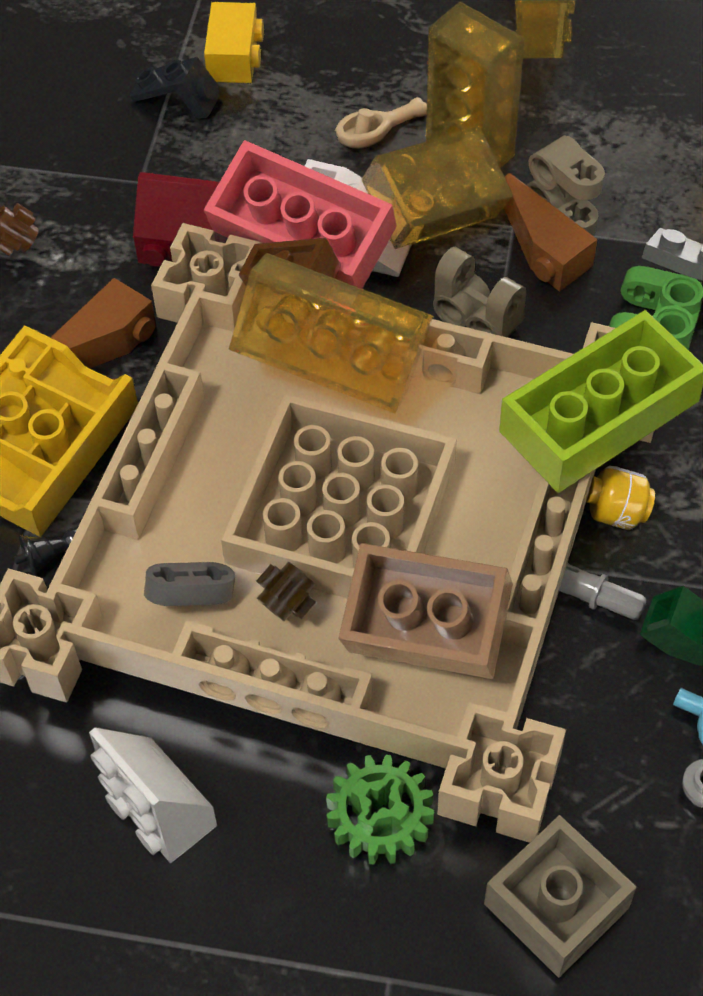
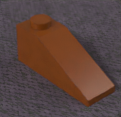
M511 173L507 174L504 177L502 205L529 267L540 280L548 282L560 292L594 266L597 238Z
M113 278L50 338L68 346L84 366L93 368L129 354L138 344L150 338L157 327L152 301L116 278Z

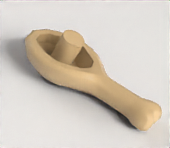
M419 97L412 99L404 106L388 112L363 108L339 121L335 131L342 145L356 149L366 148L380 142L392 127L412 118L427 115L430 108Z

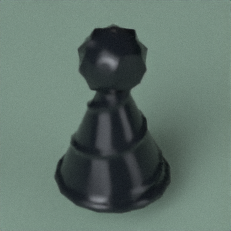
M69 528L64 532L62 538L20 535L19 542L23 553L14 556L16 565L27 562L31 574L37 576L65 548L68 549L78 528Z

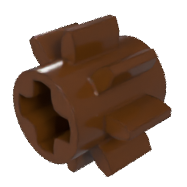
M16 203L13 210L5 206L0 207V251L8 256L11 255L14 249L21 253L26 252L34 243L39 231L38 227L33 225L36 220L32 217L33 212L19 203Z

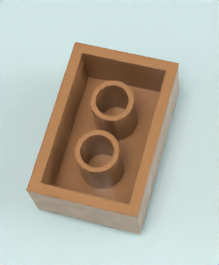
M360 543L338 639L350 653L493 679L513 586L509 571L505 567Z

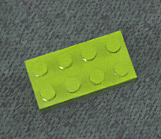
M644 310L502 398L499 432L559 493L698 403L703 388V364L653 316Z

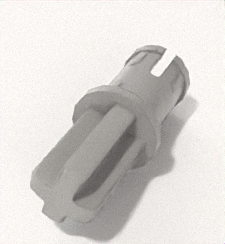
M567 563L559 591L590 603L589 608L596 609L597 606H601L632 620L640 618L646 605V598L643 595L609 582L608 575L602 574L597 576Z

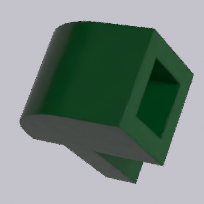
M684 585L653 596L639 635L670 656L703 666V600Z

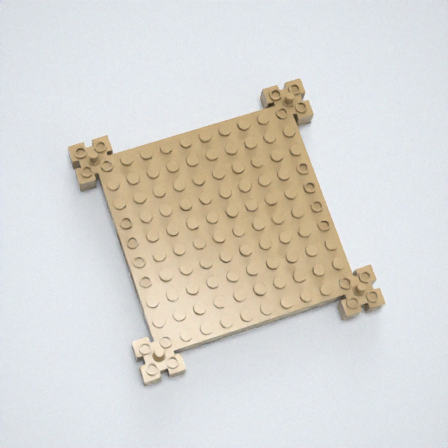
M182 223L170 247L173 262L163 261L151 285L157 317L177 322L176 328L48 590L43 578L9 568L0 583V683L15 686L17 679L24 675L31 692L67 703L82 671L79 660H83L446 768L439 789L437 815L477 826L480 813L498 818L496 833L530 843L539 833L549 789L551 790L560 760L566 729L526 718L523 731L517 730V726L596 469L557 493L499 432L502 398L573 354L329 293L322 305L312 307L294 300L283 285L246 287L239 277V273L254 244L261 242L234 235H229L226 243L216 242L213 230ZM591 322L583 348L615 328ZM654 431L642 438L641 441L651 443ZM360 543L508 569L513 586L493 679L348 652L338 637ZM287 562H290L315 583V586L309 592V596L316 603L302 620L291 613L283 622L257 600V597L264 588L256 580L270 564L281 570ZM160 563H221L232 568L235 572L233 597L230 601L217 605H157L148 601L144 596L146 570L150 566Z

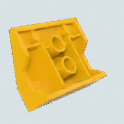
M25 325L0 355V516L41 537L137 408L138 400L132 377L124 374L112 380L84 366L68 346Z

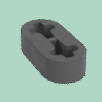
M217 562L155 564L146 570L144 596L148 601L161 606L223 604L230 601L233 597L235 572L227 565Z

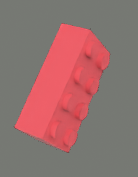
M245 140L204 208L213 231L227 238L229 235H234L261 243L326 238L340 263V270L333 285L356 296H359L397 227L392 204Z

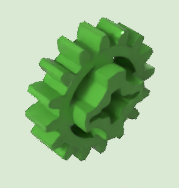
M371 755L365 756V768L360 770L351 762L347 764L348 779L335 776L333 786L337 793L327 794L326 798L327 808L332 810L327 813L328 827L337 828L334 832L337 845L350 841L349 853L353 858L359 855L362 850L367 851L369 864H375L378 854H386L390 864L395 863L396 851L402 849L409 856L413 855V839L426 842L428 829L425 825L433 824L434 810L429 808L433 804L432 790H422L425 786V776L423 773L410 777V762H403L399 768L393 767L391 755L384 757L382 765H375ZM404 792L409 796L413 804V813L409 812L408 805L401 802ZM388 801H389V810H388L387 808H383V807H382L383 805L386 806L387 803H388ZM348 805L352 806V812L359 815L356 826L353 825L348 817ZM372 808L374 810H379L377 813L374 812V814L372 815Z

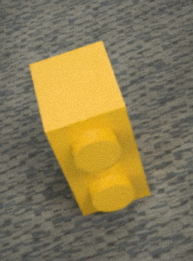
M211 2L204 58L206 69L216 82L252 83L253 69L260 68L261 49L260 45L256 44L257 42H263L264 23L263 19H257L256 3Z

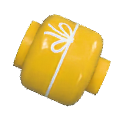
M608 466L600 472L598 477L593 476L586 502L590 503V513L594 520L631 530L639 522L644 523L649 518L654 505L655 491L650 488L648 479L643 474L615 466Z

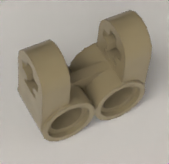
M564 135L530 156L529 168L535 180L528 183L527 186L573 220L575 215V223L591 235H594L599 215L598 210L588 200L596 198L601 194L605 176L604 168L583 150L573 138Z
M456 246L451 247L443 255L436 268L433 306L437 315L446 323L462 327L467 326V328L508 338L525 318L526 288L510 278L504 277L498 281L490 293L486 283L474 274V257Z

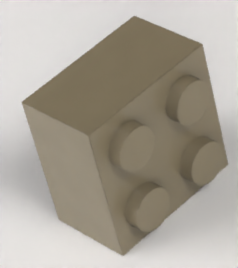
M559 815L487 883L484 905L559 978L630 908L636 886Z

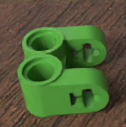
M635 266L630 268L625 275L621 287V294L624 299L636 306L655 310L653 317L689 350L703 299L701 283L697 279L683 274L651 267ZM617 313L612 317L609 327L617 328L638 314Z

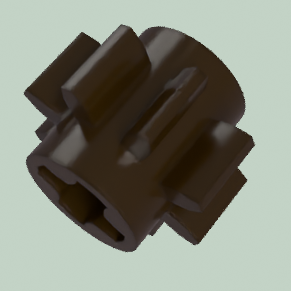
M287 562L281 570L270 564L256 580L264 588L257 597V600L283 622L291 613L302 620L316 603L309 596V592L313 589L315 583L290 562Z

